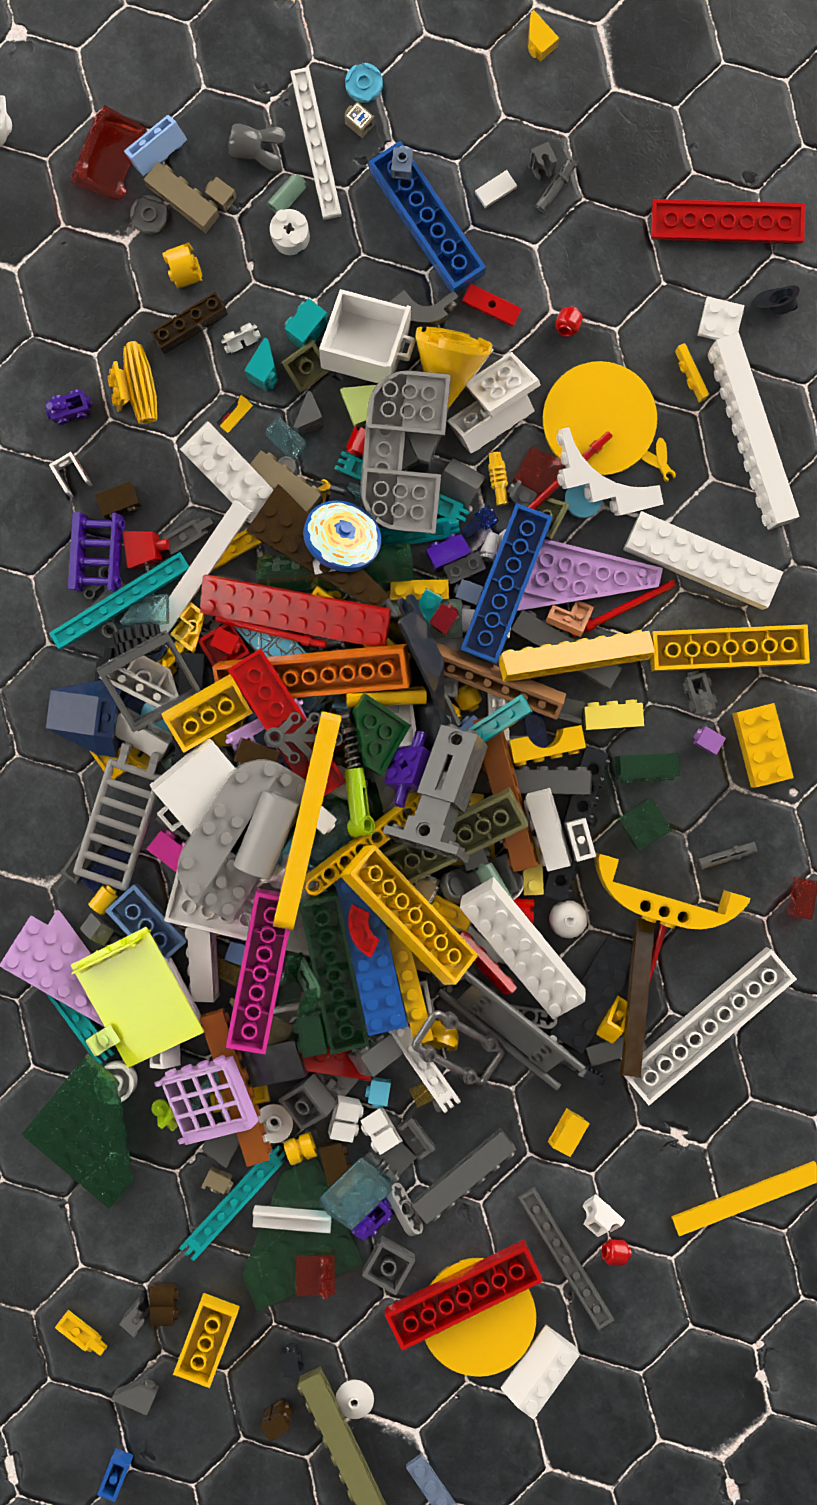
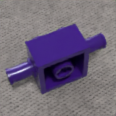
M415 731L411 746L398 747L391 760L384 784L397 791L392 804L399 808H405L409 793H417L431 751L423 747L427 734L422 731Z

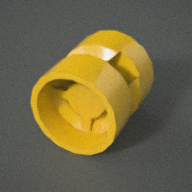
M310 1132L299 1135L297 1140L291 1138L283 1142L287 1158L292 1166L301 1163L303 1158L309 1160L318 1156L316 1145Z

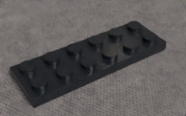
M608 934L580 980V983L585 987V1002L560 1015L557 1018V1024L551 1028L549 1034L556 1036L557 1039L583 1054L630 976L632 955L630 947Z

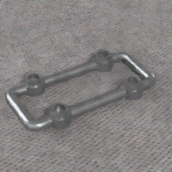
M435 1010L431 1012L412 1041L413 1050L418 1052L420 1058L425 1062L434 1061L460 1075V1079L466 1084H485L505 1053L504 1048L498 1044V1040L493 1035L488 1034L484 1036L459 1022L457 1016L450 1011L444 1013ZM437 1018L441 1020V1024L447 1029L456 1028L481 1042V1046L486 1051L497 1052L481 1077H478L471 1067L463 1069L436 1054V1050L431 1045H420Z

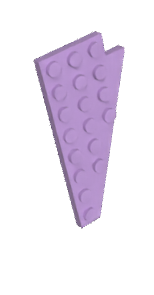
M544 539L517 611L659 587L663 568Z
M59 910L56 911L48 925L30 916L0 963V967L105 1027L76 974H71L74 971L71 964L91 955L89 950Z

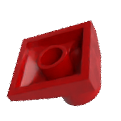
M223 624L219 627L241 639L234 626ZM217 628L198 639L212 666L219 661L240 660L250 654L242 639L240 640L242 645L237 654L234 653L233 656L212 647L210 643Z

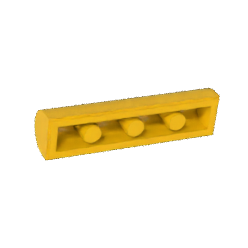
M423 686L346 693L347 708L355 707L362 694L369 695L383 706L426 704V690Z

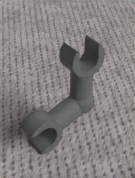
M339 754L334 755L333 761L336 765L348 766L345 763L347 758ZM360 764L359 768H364V773L369 776L370 769Z

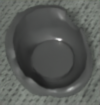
M459 868L445 873L440 878L439 884L446 900L460 905L462 896L481 885V881L474 871L466 872Z

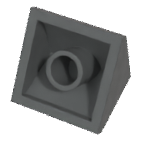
M307 391L294 424V430L298 437L324 427L322 415L310 391Z
M453 458L441 475L439 494L464 505L463 508L467 510L486 476Z

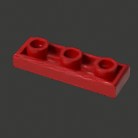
M471 283L462 300V303L514 327L522 310L521 307ZM493 304L495 307L490 308L489 305Z

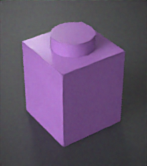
M702 727V729L698 728L693 738L695 741L693 744L712 755H717L726 738L708 727Z

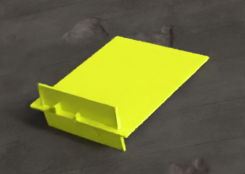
M147 927L113 944L107 945V947L99 951L96 950L93 954L71 964L74 970L71 974H76L105 1027L111 1025L120 1039V1042L115 1044L128 1068L204 1033V1029L150 934L151 929L148 930Z

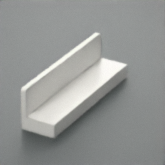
M255 1205L253 1210V1227L330 1233L331 1211Z

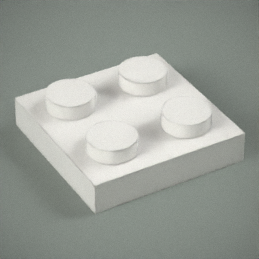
M707 297L697 336L717 340L738 333L744 305Z

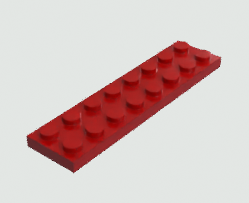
M652 200L651 240L803 244L805 203Z
M261 648L227 669L266 731L274 727L279 728L292 712L299 713L301 720L299 723L293 724L284 734H293L307 721ZM293 714L291 720L293 722L298 721V716ZM311 727L305 734H316V733L314 732L313 728ZM276 734L271 735L272 741L278 740ZM285 742L293 752H297L300 755L299 762L291 764L288 761V757L279 748L278 750L292 772L306 780L310 765L308 757L293 742ZM304 742L313 751L315 742ZM292 754L290 756L291 761L295 762L297 761L298 757L297 755ZM333 760L331 761L324 796L346 783L345 778Z

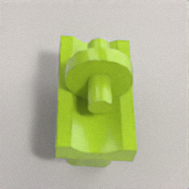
M162 1099L154 1101L152 1113L157 1116L158 1126L161 1129L167 1126L171 1131H174L178 1124L169 1102L167 1103Z

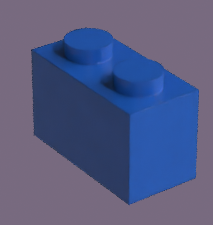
M117 1448L115 1449L97 1493L98 1496L113 1502L116 1501L134 1455Z

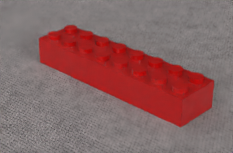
M523 1239L385 1307V1317L403 1351L543 1282L542 1275Z

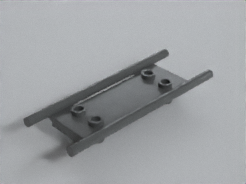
M468 971L462 977L471 985L461 993L457 1000L442 988L437 992V995L484 1033L493 1035L498 1040V1044L556 1091L560 1088L561 1084L547 1074L550 1069L562 1060H566L579 1072H583L586 1066L556 1042V1036L551 1035L549 1037L497 995L494 986H486Z

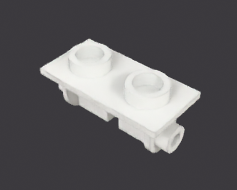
M248 323L240 327L241 331L235 334L231 331L223 335L224 339L221 342L222 344L225 342L227 344L224 346L226 353L231 352L232 354L242 349L241 340H244L246 346L259 341L258 339L261 338L258 330L254 331L257 326Z

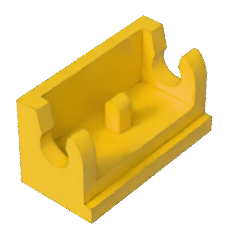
M566 1108L548 1143L552 1148L571 1157L590 1123Z

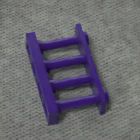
M73 512L68 589L83 592L85 585H107V590L116 592L121 587L122 534L125 529L123 516L112 513V520H88L87 515ZM111 528V540L87 539V529ZM110 547V558H86V548ZM86 566H109L108 578L85 577L84 569Z

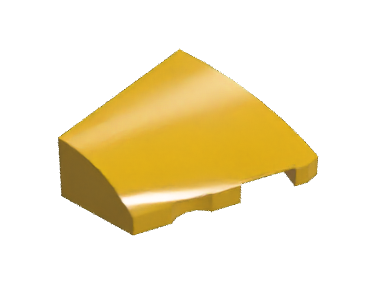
M190 602L179 616L182 620L170 635L194 653L205 614L200 613V609Z

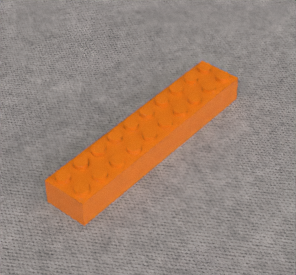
M407 644L267 657L293 698L408 688L412 683ZM243 659L219 661L212 667L215 682L228 676L229 672L227 669Z

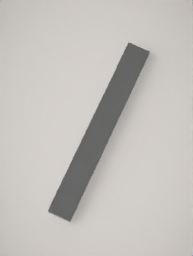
M533 1186L518 1195V1199L596 1328L600 1330L615 1321L535 1187Z

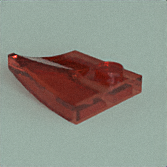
M531 446L513 481L516 483L518 480L521 481L522 485L540 495L557 479L559 470L563 469L565 465L562 464L561 459Z

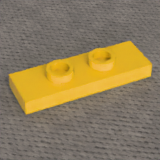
M681 344L675 350L680 361V370L683 373L685 372L688 378V387L694 391L698 401L702 402L708 397V390L686 344Z

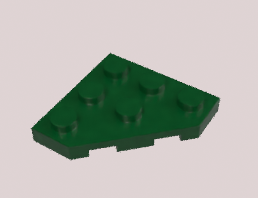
M362 694L353 709L363 765L377 775L382 776L411 725L369 695Z

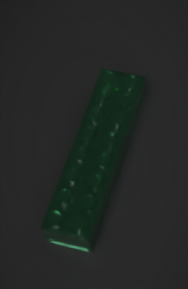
M404 542L390 546L381 544L376 558L363 570L377 584L414 580L411 545ZM265 554L258 557L256 575L257 582L260 585L292 591L311 590L317 586L321 588L334 587L282 554L277 556Z
M332 890L315 896L301 897L299 910L313 975L320 986L318 999L330 1054L333 1055L370 1046L338 893L336 890Z

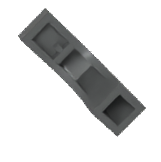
M404 290L389 302L407 307V305L411 306L410 326L426 328L435 327L447 321L448 314L446 311L451 312L456 308L458 296L452 291L435 305L421 306L415 303Z

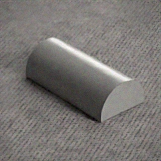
M263 790L233 865L248 874L270 880L299 811L300 803Z

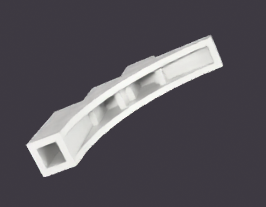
M569 427L558 430L556 439L558 445L562 448L560 456L562 464L566 468L559 470L557 478L559 485L563 489L585 484V498L589 502L611 498L610 509L615 515H623L663 505L660 485L630 487L611 481L594 470L582 457L573 441Z

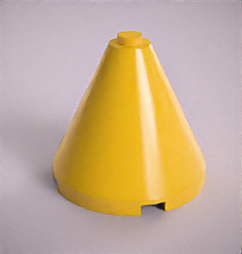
M418 327L415 338L423 372L451 375L448 397L449 408L491 354L493 345L482 338L476 340L469 337L470 334L459 331L426 327V332H421L422 327Z

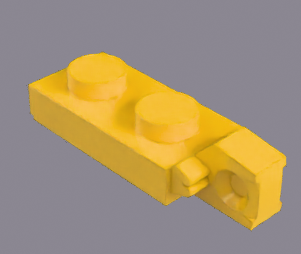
M69 1310L55 1327L84 1351L91 1352L93 1350L101 1356L107 1348V1345L101 1340L102 1337L99 1333Z

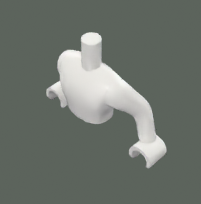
M288 854L283 855L281 863L275 867L270 880L262 878L257 880L246 898L251 904L254 903L256 888H260L263 884L270 882L271 886L276 889L282 887L289 857Z

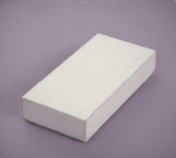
M506 170L475 190V194L486 209L515 190L517 185Z

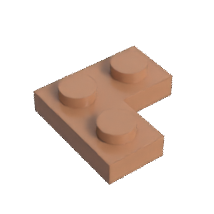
M576 601L571 612L553 605L545 622L581 637L594 607L581 601Z

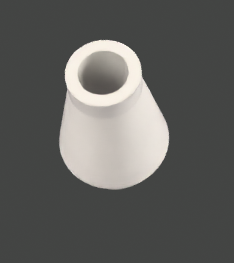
M492 532L487 534V538L479 552L483 561L494 562L498 552V534Z

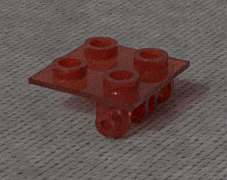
M334 1255L296 1256L297 1296L321 1295L322 1299H328L329 1295L336 1294Z

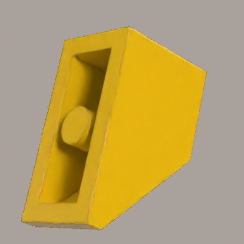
M533 10L529 20L528 50L532 57L537 58L541 62L557 48L559 37Z
M617 996L596 1033L612 1044L623 1034L625 1029L626 1000Z

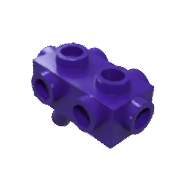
M72 390L68 395L51 397V400L46 401L45 411L48 419H51L54 423L58 422L59 425L69 423V419L74 417L77 419L86 418L88 416L87 413L91 412L90 407L93 406L90 395L86 396L83 390ZM77 404H83V406L77 408Z
M378 1196L375 1199L372 1197L365 1204L367 1207L362 1212L358 1210L351 1217L353 1220L350 1226L351 1232L357 1238H361L363 1241L367 1237L372 1238L377 1233V1228L381 1224L385 1225L391 1220L392 1209L387 1198L384 1197L382 1199ZM380 1206L382 1211L377 1212L375 1208Z

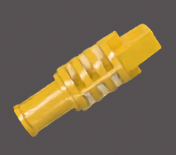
M500 452L489 453L490 464H488L491 478V488L495 490L496 505H508L506 491L508 481L505 463Z

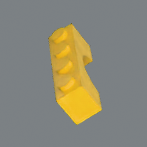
M581 725L558 729L554 741L545 748L534 745L528 736L506 740L512 763H515V767L526 765L527 760L533 759V763L545 760V756H551V759L562 757L564 752H568L569 755L580 753V749L586 748Z

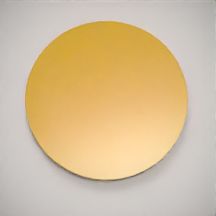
M598 361L576 366L556 381L545 401L542 421L546 441L560 461L562 448L558 445L556 439L558 430L570 428L573 441L581 455L590 448V444L595 440L598 441L609 431L613 437L602 446L603 449L598 454L595 453L587 460V463L602 476L627 470L644 456L655 436L657 410L649 388L639 376L624 366Z
M484 1258L464 1259L448 1266L436 1276L431 1284ZM527 1289L425 1339L428 1348L443 1365L460 1374L480 1377L497 1374L508 1369L524 1355L534 1336L536 1309L531 1292Z

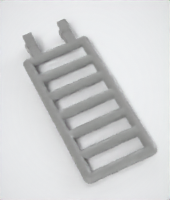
M129 742L122 743L118 760L109 759L73 870L76 875L126 891L129 887L158 796L153 790L150 792L112 779L111 775L115 767L155 781L161 776L156 774V770L162 756L158 752L152 753L147 770L127 764L126 762L133 746ZM108 785L147 798L146 809L144 810L105 797ZM102 804L143 817L140 827L138 828L99 815ZM99 822L137 835L134 846L93 833L96 823ZM91 840L131 853L128 864L88 851ZM85 858L125 871L123 881L120 882L82 869Z

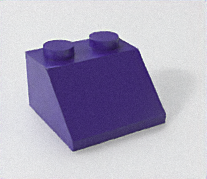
M452 534L446 537V541L440 544L437 541L428 545L429 549H426V554L435 573L442 571L443 566L471 555V550L461 534L458 536Z

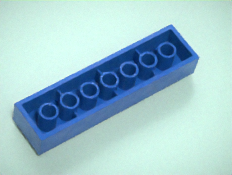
M399 141L368 162L369 172L450 292L454 291L457 294L468 287L470 283L472 284L483 277L486 266L414 160L412 161L411 180L391 178L393 148L404 146Z
M516 503L462 643L461 652L495 665L497 664L553 518L552 516Z
M339 878L335 881L368 1035L371 1036L408 1027L385 923L342 878ZM352 904L370 912L368 920L369 929L379 939L371 958L362 953L351 938L348 916Z

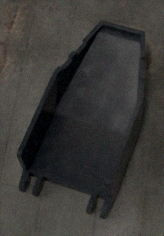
M408 594L406 601L404 598L397 600L401 614L390 618L388 638L397 645L407 644L408 653L412 655L409 660L412 683L409 687L423 686L426 690V704H413L416 731H422L427 734L423 747L432 751L440 726H445L444 659L419 608L418 600L415 595ZM341 642L343 650L366 648L362 644Z

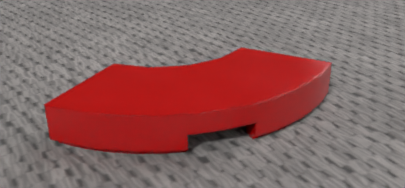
M352 904L348 916L351 938L358 949L371 958L379 939L369 929L368 920L370 912Z

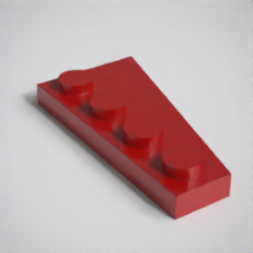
M364 1042L299 1048L307 1072L371 1081V1076L362 1075L358 1072L348 1056L355 1045Z

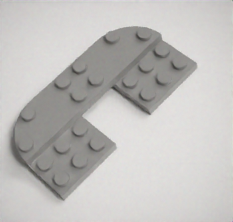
M400 371L381 380L370 395L367 407L360 493L365 510L382 526L394 530L436 532L441 475L402 471L405 431L445 435L451 375Z
M266 759L245 762L228 775L200 823L186 841L178 858L177 870L179 881L190 899L232 922L259 877L236 868L233 863L237 855L231 852V849L253 816L263 790L301 804L306 780L283 765Z

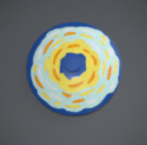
M338 500L324 502L310 512L304 524L303 536L309 552L317 561L333 570L341 572L361 570L373 562L380 550L381 534L377 523L368 512L353 503Z

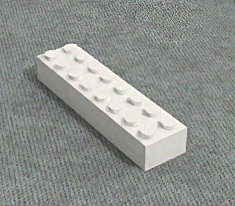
M642 511L637 516L623 549L628 553L761 610L769 607L783 574L780 570Z
M494 877L462 896L460 909L552 1019L585 1002V987Z

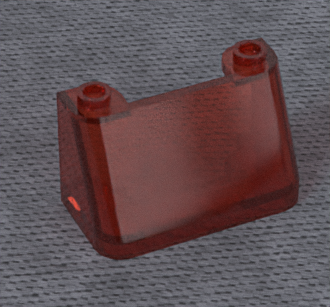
M104 105L96 113L71 175L70 183L115 201L122 199L126 192L123 181L131 163L124 150L143 136L147 128Z

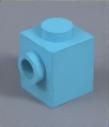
M372 1077L371 1086L367 1085L365 1097L369 1098L368 1103L372 1104V1107L383 1108V1106H387L391 1079Z

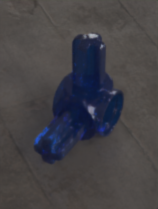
M486 505L475 513V519L463 527L462 532L469 538L481 528L488 530L499 519L495 511L489 505Z

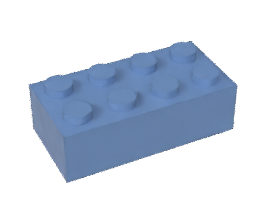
M139 883L131 886L105 910L128 936L144 927H147L148 930L151 929L150 934L166 959L170 958L188 941L185 938V933L176 924L164 921L166 913Z

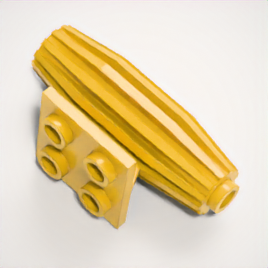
M136 341L128 342L123 348L124 370L118 368L117 361L113 362L112 369H109L108 384L109 387H113L114 393L111 395L113 406H117V411L119 412L122 411L123 405L130 401L139 424L153 423L157 420V396L151 368L142 345Z

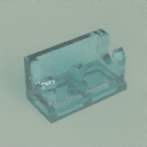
M278 416L266 429L267 433L265 436L293 460L307 447V442Z

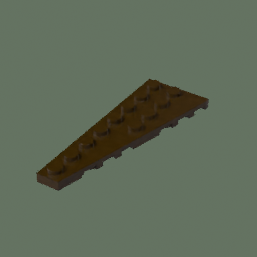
M277 484L246 532L315 574L313 567L315 558L309 552L303 536L304 524L309 514L281 485ZM321 563L319 565L322 573L316 574V576L362 604L383 607L389 598V595L363 569L354 572H329L331 568Z

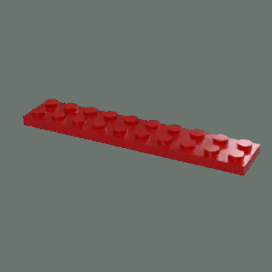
M207 574L203 575L200 613L372 647L387 646L391 609Z

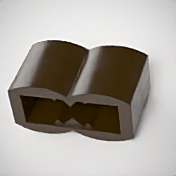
M152 1283L150 1287V1326H174L175 1320H178L179 1308H176L175 1301L179 1300V1289H176V1283Z

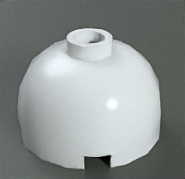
M560 901L551 909L549 924L555 934L560 937L574 938L579 936L587 926V914L585 909L575 901Z

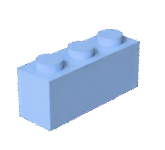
M167 115L124 150L134 167L144 176L151 171L157 162L160 163L166 160L168 155L179 149L187 141V138L176 121Z

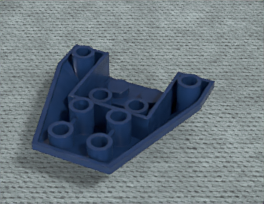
M102 680L51 690L46 729L97 755L118 756L120 738H115L119 708ZM115 687L120 698L124 700L126 692Z

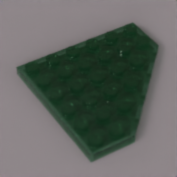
M87 1054L21 1135L110 1209L134 1179L129 1165L131 1160L129 1148H127L125 1140L127 1135L125 1123L122 1121L123 1109L121 1097L118 1095V1079Z
M318 1156L283 1171L269 1206L331 1211L330 1233L260 1228L242 1274L257 1311L364 1264L333 1190L327 1184L325 1172Z

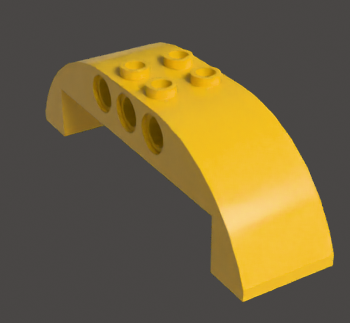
M595 852L594 862L596 871L605 890L619 904L642 915V919L656 923L659 920L660 924L675 929V925L689 929L713 928L735 918L750 902L748 897L723 890L718 911L715 912L613 882L619 860ZM646 901V906L640 909L641 902ZM664 906V912L659 915V909ZM682 912L683 916L678 920V914Z

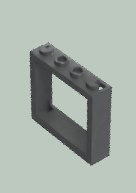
M167 630L96 668L133 733L148 728V724L153 721L157 723L163 720L161 713L201 691ZM167 642L192 689L134 721L110 681L108 674Z

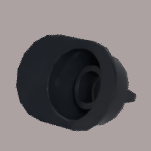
M790 285L763 291L755 297L754 304L760 308H770L771 311L778 315L786 314L798 308L797 296L800 293V288L796 285Z

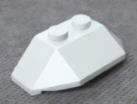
M144 655L108 674L110 681L115 687L157 708L179 696L171 670Z

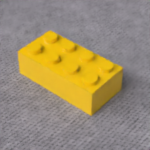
M229 674L161 713L184 753L253 712L234 679Z
M775 703L732 713L751 787H760L794 778Z
M203 1293L173 1375L210 1388L240 1306Z

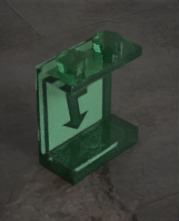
M302 952L284 957L280 983L283 986L297 982L302 992L297 1016H310L317 1010L322 988Z

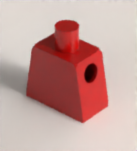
M123 532L127 568L138 570L162 561L161 551L170 550L169 540H160L159 534L155 532Z

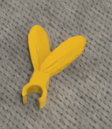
M659 438L656 443V455L646 451L641 459L659 468L664 481L668 483L669 479L666 477V474H671L673 478H675L676 474L667 464L666 443L663 438Z

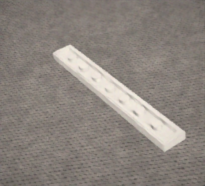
M309 67L290 71L323 220L341 217V209Z
M238 500L233 502L152 623L158 624L161 632L167 630L168 634L179 620L180 614L202 586L203 575L211 573L252 513L251 510Z

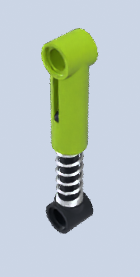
M354 707L336 711L335 714L341 716L339 730L342 731V736H344L342 742L345 743L343 749L346 750L344 756L347 757L345 763L348 764V767L344 770L350 813L347 829L350 836L356 838L372 835L375 829V822L369 813L364 768H359L361 763L358 761L360 756L357 753L359 751L356 745L358 744L356 742L357 735H355L357 730L353 714Z

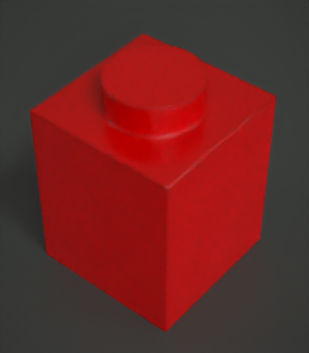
M218 627L210 645L233 656L234 653L237 654L242 643H240L241 639L238 636Z

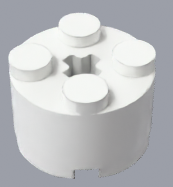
M285 209L279 210L272 218L270 223L271 238L279 252L285 255H295L307 247L310 235L308 223L304 215L296 210Z
M112 1061L105 1065L97 1074L94 1083L95 1091L107 1103H121L135 1090L138 1080L137 1073L133 1066L128 1068L124 1061ZM114 1079L119 1081L118 1085H116V1082H113Z

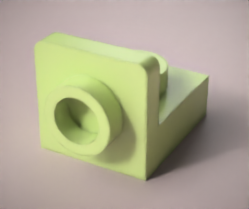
M108 1025L85 1042L93 1055L98 1056L120 1042V1039L111 1025Z

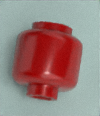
M576 307L562 308L556 319L555 326L563 336L575 335L579 331L583 316Z
M609 1239L603 1244L601 1249L603 1260L611 1266L626 1265L632 1255L631 1248L628 1247L624 1240Z

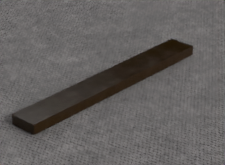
M635 919L620 1071V1075L641 1078L655 928V923L641 919Z

